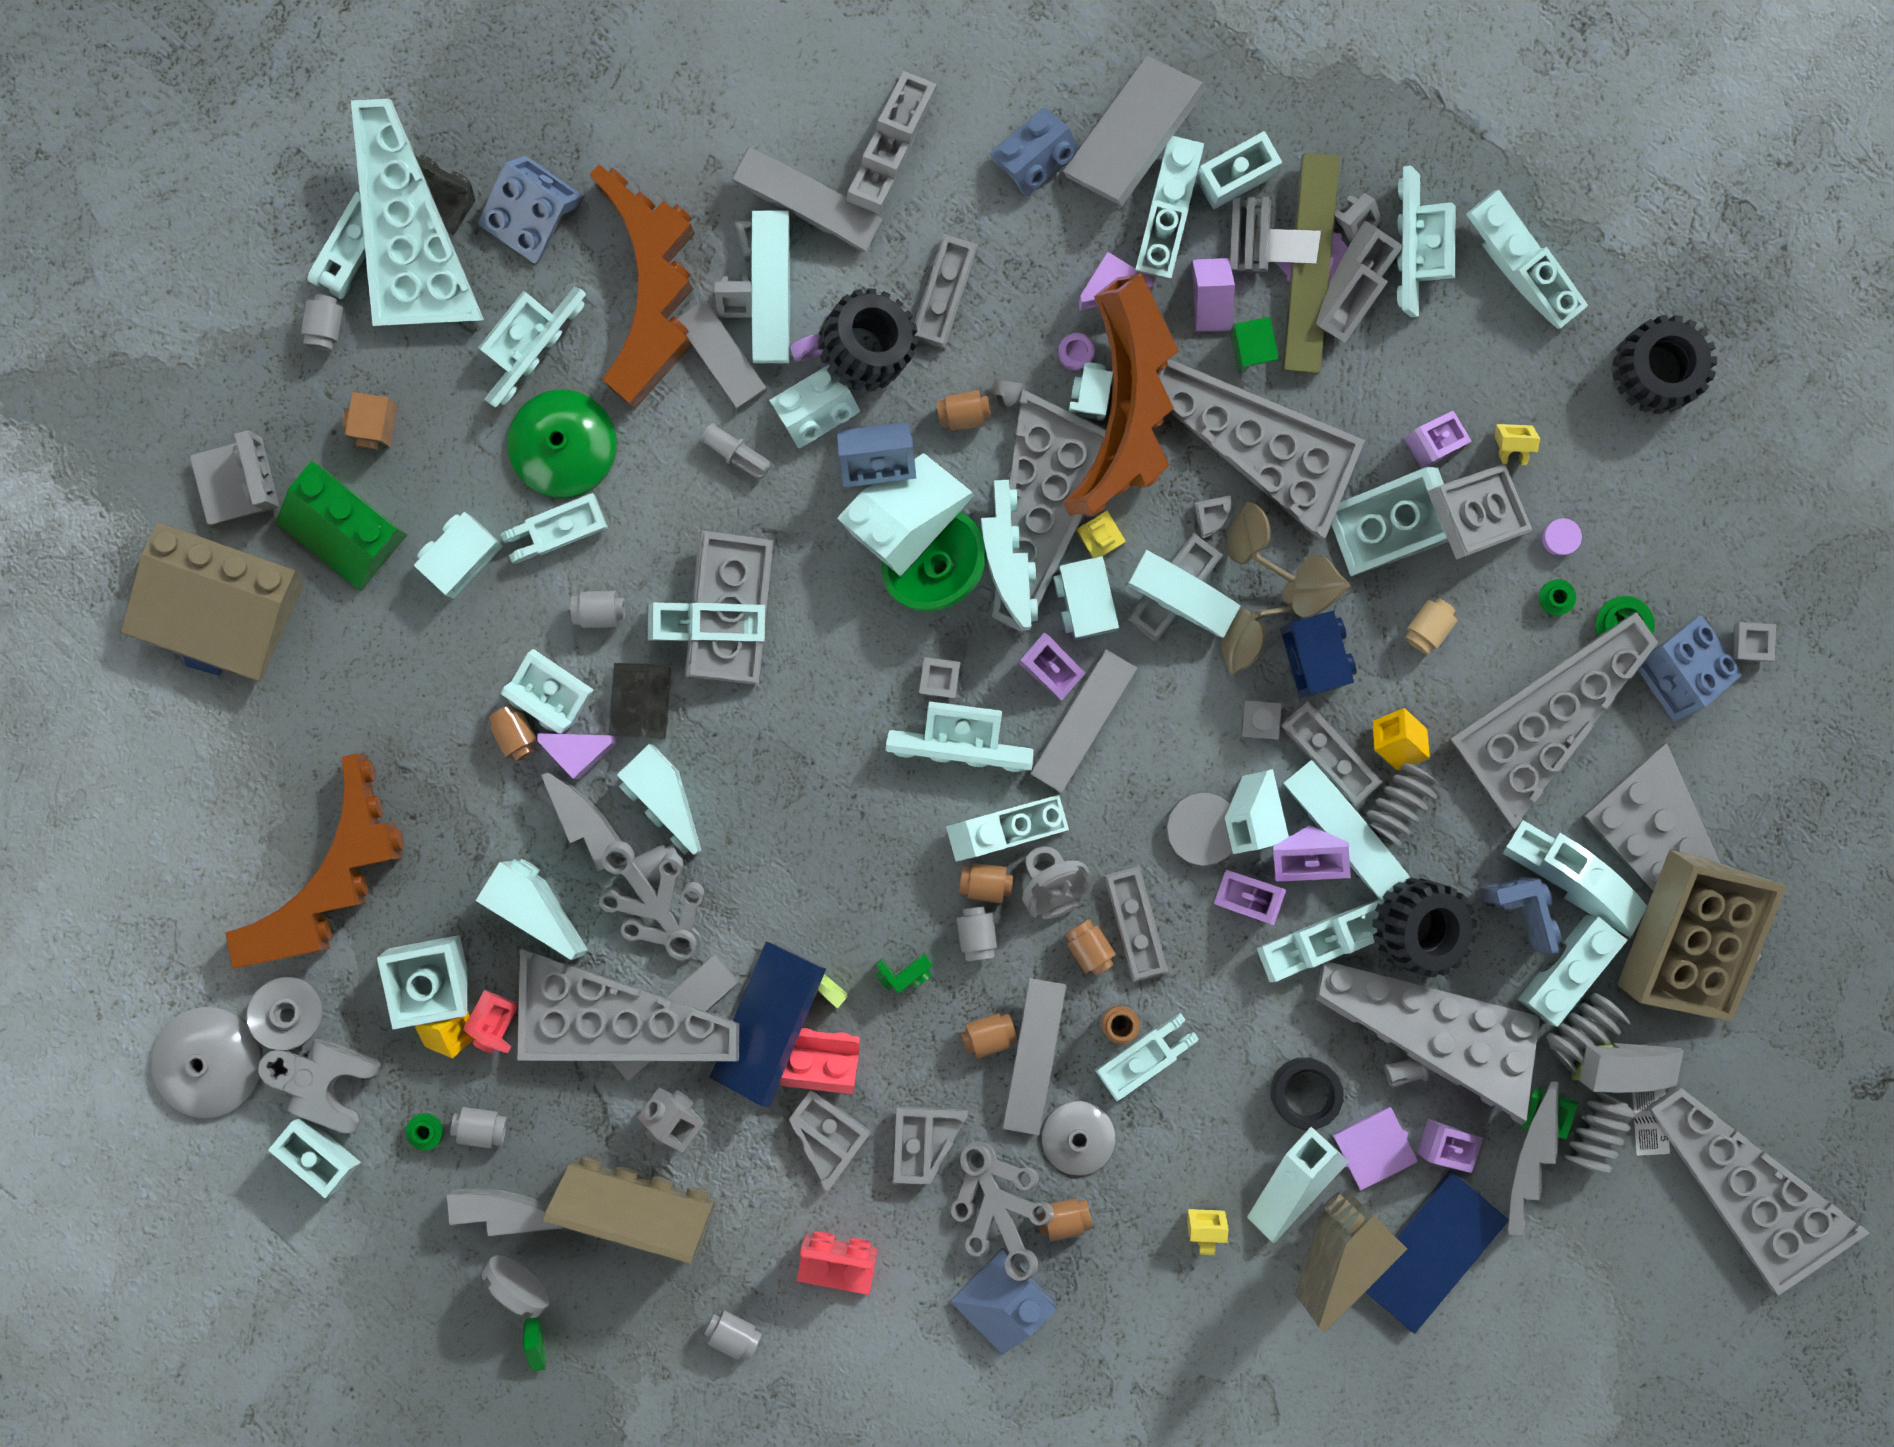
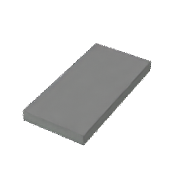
M1146 56L1063 170V173L1068 179L1122 206L1206 91L1204 83Z
M700 531L692 603L765 605L766 619L774 540ZM700 610V632L744 634L745 612ZM689 633L685 677L759 685L763 642L691 640V633Z

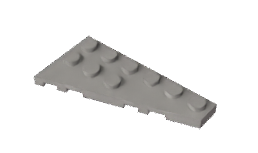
M1169 359L1167 361L1168 366L1157 372L1174 407L1170 413L1323 542L1328 534L1365 440Z
M520 949L517 1061H739V1023L537 953Z

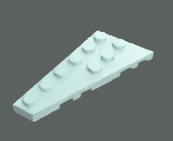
M392 100L351 101L372 325L484 320Z

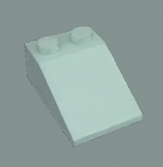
M924 453L915 458L916 479L873 484L864 489L837 518L854 538L899 576L910 567L975 496L973 492Z
M1425 467L1340 502L1331 525L1350 576L1364 573L1449 542L1428 493L1429 490L1444 484L1438 468Z
M513 859V861L499 862L476 901L567 958L573 960L584 956L588 950L546 880L537 875L540 869L523 859H520V861Z

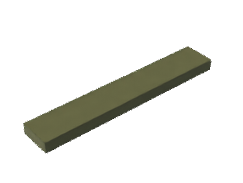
M1303 153L1301 156L1295 230L1321 231L1316 263L1291 264L1282 371L1318 375L1321 370L1324 329L1316 325L1328 290L1340 156Z

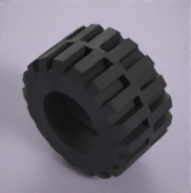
M868 288L865 293L858 289L854 290L850 296L846 294L835 305L820 328L819 335L821 337L818 340V349L824 350L820 355L822 363L828 362L830 366L827 371L831 376L836 373L841 377L838 382L844 386L849 382L852 383V389L859 391L863 386L866 387L867 391H875L878 386L882 389L897 378L915 354L913 351L917 347L918 339L914 335L918 330L916 324H910L913 316L909 310L903 311L901 308L903 303L899 299L895 302L889 299L891 294L885 291L878 295L876 289ZM852 328H862L873 333L880 341L883 352H872L862 347L855 339Z
M1662 315L1654 320H1648L1625 337L1626 340L1621 342L1617 348L1619 354L1613 358L1612 365L1618 366V370L1612 374L1614 381L1620 380L1622 384L1617 388L1620 395L1626 392L1630 396L1626 402L1631 406L1636 403L1641 404L1639 410L1646 413L1654 409V414H1663L1668 410L1669 412L1676 411L1705 393L1710 387L1707 383L1714 380L1716 374L1715 371L1710 370L1717 365V356H1711V351L1716 349L1713 341L1707 343L1704 337L1708 335V332L1704 328L1700 331L1695 329L1697 322L1689 319L1683 323V316L1674 315L1668 319L1667 315ZM1652 347L1665 348L1677 358L1680 374L1676 383L1664 382L1653 374L1649 366V352Z
M1423 878L1406 879L1405 883L1398 882L1393 885V892L1386 891L1382 896L1385 900L1382 905L1377 904L1375 911L1379 912L1377 919H1373L1372 927L1377 929V933L1373 934L1375 943L1380 944L1378 948L1380 954L1387 957V961L1392 965L1427 977H1437V974L1445 976L1450 974V967L1455 969L1462 965L1460 959L1462 957L1468 958L1471 952L1468 949L1470 942L1475 943L1476 935H1473L1472 931L1474 928H1477V920L1471 918L1475 911L1472 905L1466 903L1468 898L1463 893L1457 892V889ZM1430 912V930L1427 936L1419 943V924L1423 917Z

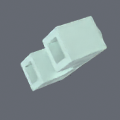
M1585 915L1563 942L1567 947L1560 959L1547 971H1540L1517 1000L1535 1015L1540 1016V1019L1545 1023L1558 1027L1626 943L1627 939L1599 916Z

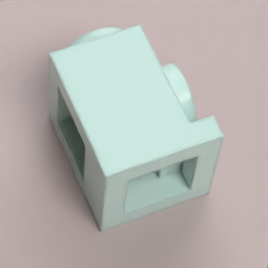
M1085 363L1082 377L1075 376L1071 398L1078 399V402H1070L1068 412L1081 418L1103 422L1106 415L1113 372L1105 371L1106 366L1098 363Z

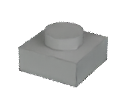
M1744 622L1734 624V660L1775 661L1776 624Z
M924 657L919 694L955 699L960 662Z
M1244 700L1240 737L1279 740L1281 703Z

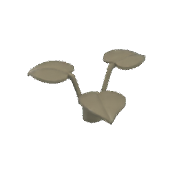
M1251 502L1245 503L1240 508L1229 527L1226 539L1228 555L1231 560L1239 564H1246L1253 557L1256 562L1290 582L1283 590V600L1287 603L1286 607L1256 611L1253 615L1247 609L1241 608L1236 613L1228 631L1221 640L1224 662L1229 672L1236 676L1240 671L1250 667L1259 658L1264 649L1266 632L1264 625L1259 621L1261 618L1281 614H1297L1304 618L1313 617L1332 605L1351 586L1339 574L1332 562L1321 555L1308 557L1299 566L1296 576L1264 559L1259 551L1264 549L1269 543L1270 524L1263 510Z

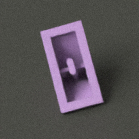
M1107 252L1080 295V311L1098 307L1094 296L1116 278L1142 273L1135 272V268ZM1142 274L1151 292L1153 288L1152 278Z
M1229 258L1192 260L1195 333L1230 331L1233 327L1235 283Z
M1454 410L1418 427L1404 438L1421 469L1429 467L1472 442Z
M1045 632L1019 662L1022 668L1060 700L1066 697L1085 674Z
M538 734L537 741L573 779L578 780L617 745V737L610 735Z
M1309 825L1273 846L1276 882L1351 878L1349 843Z
M1225 870L1214 904L1274 925L1286 890Z
M1428 1118L1417 1154L1433 1164L1472 1173L1483 1138Z

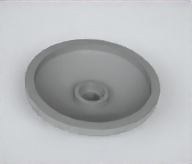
M219 1007L195 1008L173 1018L158 1035L151 1056L152 1077L160 1095L174 1109L183 1114L198 1118L218 1117L234 1111L253 1094L261 1078L258 1068L259 1062L263 1058L261 1044L253 1037L247 1022L239 1015ZM196 1058L203 1062L202 1071H197L194 1068Z

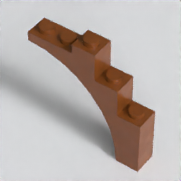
M598 164L589 175L595 186L615 206L624 220L634 245L638 268V299L632 327L618 358L602 380L635 410L692 346L686 336L689 330L675 317H672L669 321L667 319L693 290L688 280L691 274L677 261L674 260L671 264L670 261L695 233L689 223L692 220L691 216L679 205L675 204L672 208L663 200L653 211L656 207L653 202L640 191L634 195L625 186L628 182L619 172L613 168L608 172Z
M1142 274L1118 277L1094 296L1105 323L1111 349L1113 372L1112 403L1105 437L1096 459L1080 485L1063 501L1069 515L1086 514V516H1094L1105 509V503L1113 496L1123 493L1129 486L1146 488L1158 481V475L1170 466L1152 430L1159 427L1164 422L1163 417L1174 409L1157 372L1168 366L1167 361L1178 352V348Z
M351 754L342 756L344 775L342 815L333 844L318 871L305 887L279 910L253 924L225 932L232 969L330 949L329 941L332 940V929L328 919H324L323 912L366 904L365 896L368 895V884L365 875L360 874L359 868L402 859L400 851L404 850V840L400 829L395 828V823H379V818L383 815L382 805L379 797L374 796L371 782L375 781V770L372 761L367 760L366 755Z

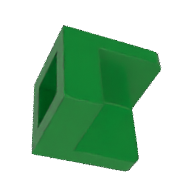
M1270 317L1234 323L1230 330V336L1238 373L1246 372L1249 366L1274 362L1278 359Z

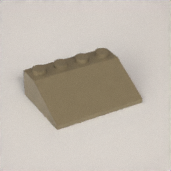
M157 522L141 555L121 633L261 682L302 592L304 583L296 570Z
M1669 849L1617 986L1642 1004L1732 1022L1786 886L1700 856Z
M582 1156L580 1161L575 1159L568 1165L544 1214L543 1222L689 1264L692 1263L704 1243L716 1199L708 1197L709 1192L695 1187H688L687 1191L672 1187V1181L660 1177H652L651 1181L637 1177V1171L625 1167H616L615 1171L601 1167L602 1162L600 1160Z
M1347 1190L1342 1195L1339 1192L1334 1194L1325 1203L1323 1208L1326 1211L1320 1216L1295 1293L1301 1304L1324 1333L1407 1250Z

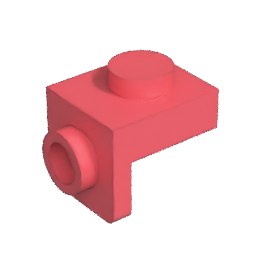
M484 990L463 1030L475 1039L473 1045L482 1051L492 1054L496 1049L508 1053L511 1046L502 1037L519 1005L511 999Z

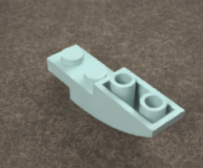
M1172 136L1167 143L1135 272L1171 281L1204 143Z
M1500 190L1493 191L1466 213L1485 240L1481 245L1517 290L1557 329L1562 328L1588 306L1547 247L1540 248Z
M994 480L995 517L981 518V530L987 555V564L994 585L1010 615L1023 631L1030 630L1031 621H1038L1037 599H1030L1029 584H1036L1035 562H1028V553H1013V548H1019V527L1011 526V512L1018 511L1017 489L1010 490L1009 480Z
M1522 821L1502 853L1567 891L1564 897L1565 900L1593 916H1599L1608 925L1628 937L1632 936L1646 911L1647 905L1616 872L1588 850L1561 833L1554 839L1529 823Z

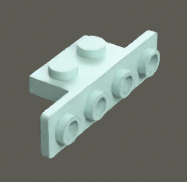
M1404 166L1403 178H1399L1398 181L1399 198L1403 200V214L1398 216V231L1400 236H1403V247L1397 254L1398 268L1402 272V285L1397 288V302L1407 315L1418 317L1419 281L1455 278L1456 206L1452 202L1420 206V174L1412 166Z
M573 287L552 314L526 292L523 291L478 347L484 354L506 370L485 397V401L493 407H497L499 403L504 405L512 398L517 389L514 384L522 374L528 376L539 363L537 355L545 346L550 348L558 340L562 333L559 328L567 318L572 320L582 310L584 302L581 300L586 295L582 289Z
M929 701L925 734L889 730L886 742V751L893 752L899 757L909 758L916 755L930 757L936 762L962 761L974 767L1000 766L1011 772L1032 770L1034 750L998 744L1002 711Z

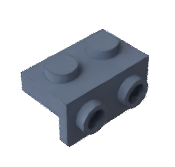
M1044 107L991 151L990 155L994 163L1015 180L1020 192L1024 196H1028L1063 165L1068 163L1079 148L1070 128Z

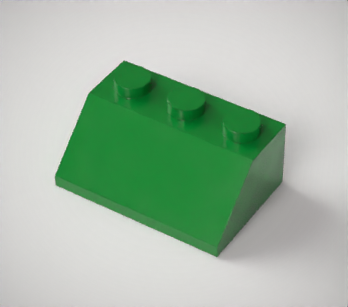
M312 460L288 488L276 520L280 527L360 591L365 588L407 536L405 532L333 474Z

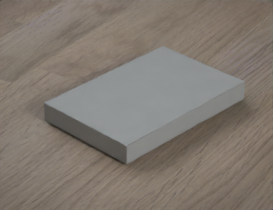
M1505 464L1437 486L1428 491L1456 560L1533 531Z

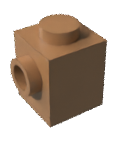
M352 392L350 408L345 409L342 419L343 430H346L345 435L355 441V446L358 448L377 451L378 445L390 447L398 404L388 397Z

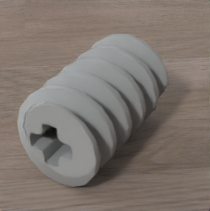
M1403 763L1401 766L1406 777L1398 774L1394 775L1393 782L1397 788L1385 787L1384 793L1389 800L1377 798L1375 801L1380 812L1373 810L1367 812V817L1372 823L1368 824V826L1379 836L1399 847L1403 843L1398 838L1397 833L1411 834L1405 822L1409 820L1419 823L1420 819L1414 810L1417 808L1428 811L1429 808L1423 801V798L1429 797L1436 800L1438 796L1431 787L1433 785L1440 786L1434 778L1410 763Z
M1592 993L1589 996L1592 1006L1586 1003L1579 1005L1578 1009L1581 1016L1575 1013L1568 1015L1571 1027L1564 1023L1559 1024L1557 1030L1561 1037L1553 1033H1549L1546 1036L1551 1052L1574 1075H1577L1578 1072L1573 1062L1576 1060L1583 1064L1586 1045L1596 1046L1595 1042L1597 1040L1609 1045L1610 1041L1606 1035L1608 1030L1617 1035L1621 1034L1616 1023L1618 1020L1630 1025L1628 1018L1615 1004L1597 993Z
M1595 1092L1601 1100L1587 1102V1105L1595 1114H1582L1581 1116L1589 1125V1128H1576L1575 1130L1583 1139V1142L1571 1141L1569 1144L1577 1152V1156L1564 1155V1157L1597 1173H1610L1613 1168L1605 1161V1158L1617 1159L1619 1156L1611 1147V1144L1623 1145L1625 1142L1616 1132L1630 1130V1126L1622 1118H1635L1636 1113L1628 1104L1602 1092Z

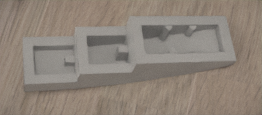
M903 71L878 119L876 131L863 154L861 166L847 192V202L877 214L881 213L921 126L937 84Z
M750 147L746 149L731 178L733 182L776 208L789 210L791 217L797 216L825 234L835 235L861 252L867 250L882 221V218L867 209L847 202L846 197Z
M1029 978L1003 1129L1039 1135L1066 984Z
M1550 1082L1533 1116L1522 1147L1511 1193L1508 1235H1524L1526 1228V1199L1540 1200L1542 1192V1163L1556 1164L1558 1156L1559 1082Z

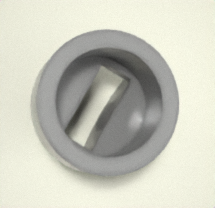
M994 379L993 398L1001 406H1013L1020 399L1023 384Z

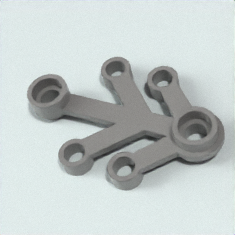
M622 841L610 843L602 856L604 868L612 874H623L642 900L624 897L618 888L608 887L602 892L599 899L600 907L606 912L620 911L633 914L624 919L620 929L625 939L630 941L640 939L665 945L669 955L677 960H686L695 956L701 946V936L693 926L697 906L701 904L704 897V888L696 882L687 883L680 895L681 902L684 904L680 921L678 922L670 912L676 878L680 875L684 865L682 858L674 853L666 854L662 858L659 866V871L662 875L657 894L633 862L634 851L632 847ZM614 851L622 852L626 857L619 858L615 855ZM668 862L674 863L677 869L671 870L665 864ZM687 892H695L698 898H690ZM606 897H614L617 900V903L608 902L606 900ZM639 916L657 920L663 929L645 926L644 921ZM627 925H635L638 931L629 930ZM678 937L685 938L689 942L682 943L678 940Z
M972 1142L964 1148L961 1154V1167L966 1175L958 1199L951 1206L952 1217L959 1222L970 1221L974 1218L976 1206L972 1201L980 1183L985 1196L973 1233L966 1240V1250L974 1257L984 1256L989 1252L991 1242L988 1234L995 1218L1009 1251V1255L1005 1260L1007 1274L1017 1281L1028 1280L1036 1274L1038 1260L1033 1252L1025 1249L1009 1210L1028 1217L1035 1225L1049 1224L1054 1217V1210L1046 1202L1033 1203L999 1189L994 1175L1013 1181L1020 1190H1032L1038 1185V1173L1033 1168H1017L997 1160L995 1151L989 1144L985 1142ZM979 1153L983 1155L985 1160L982 1167L976 1164V1156ZM1024 1172L1029 1173L1031 1181L1027 1186L1021 1180ZM962 1203L968 1208V1213L965 1217H962L959 1213V1207ZM1039 1207L1044 1208L1046 1212V1217L1043 1221L1039 1220L1036 1215ZM976 1238H979L983 1245L979 1252L974 1248ZM1023 1257L1029 1262V1268L1026 1272L1020 1267V1260Z

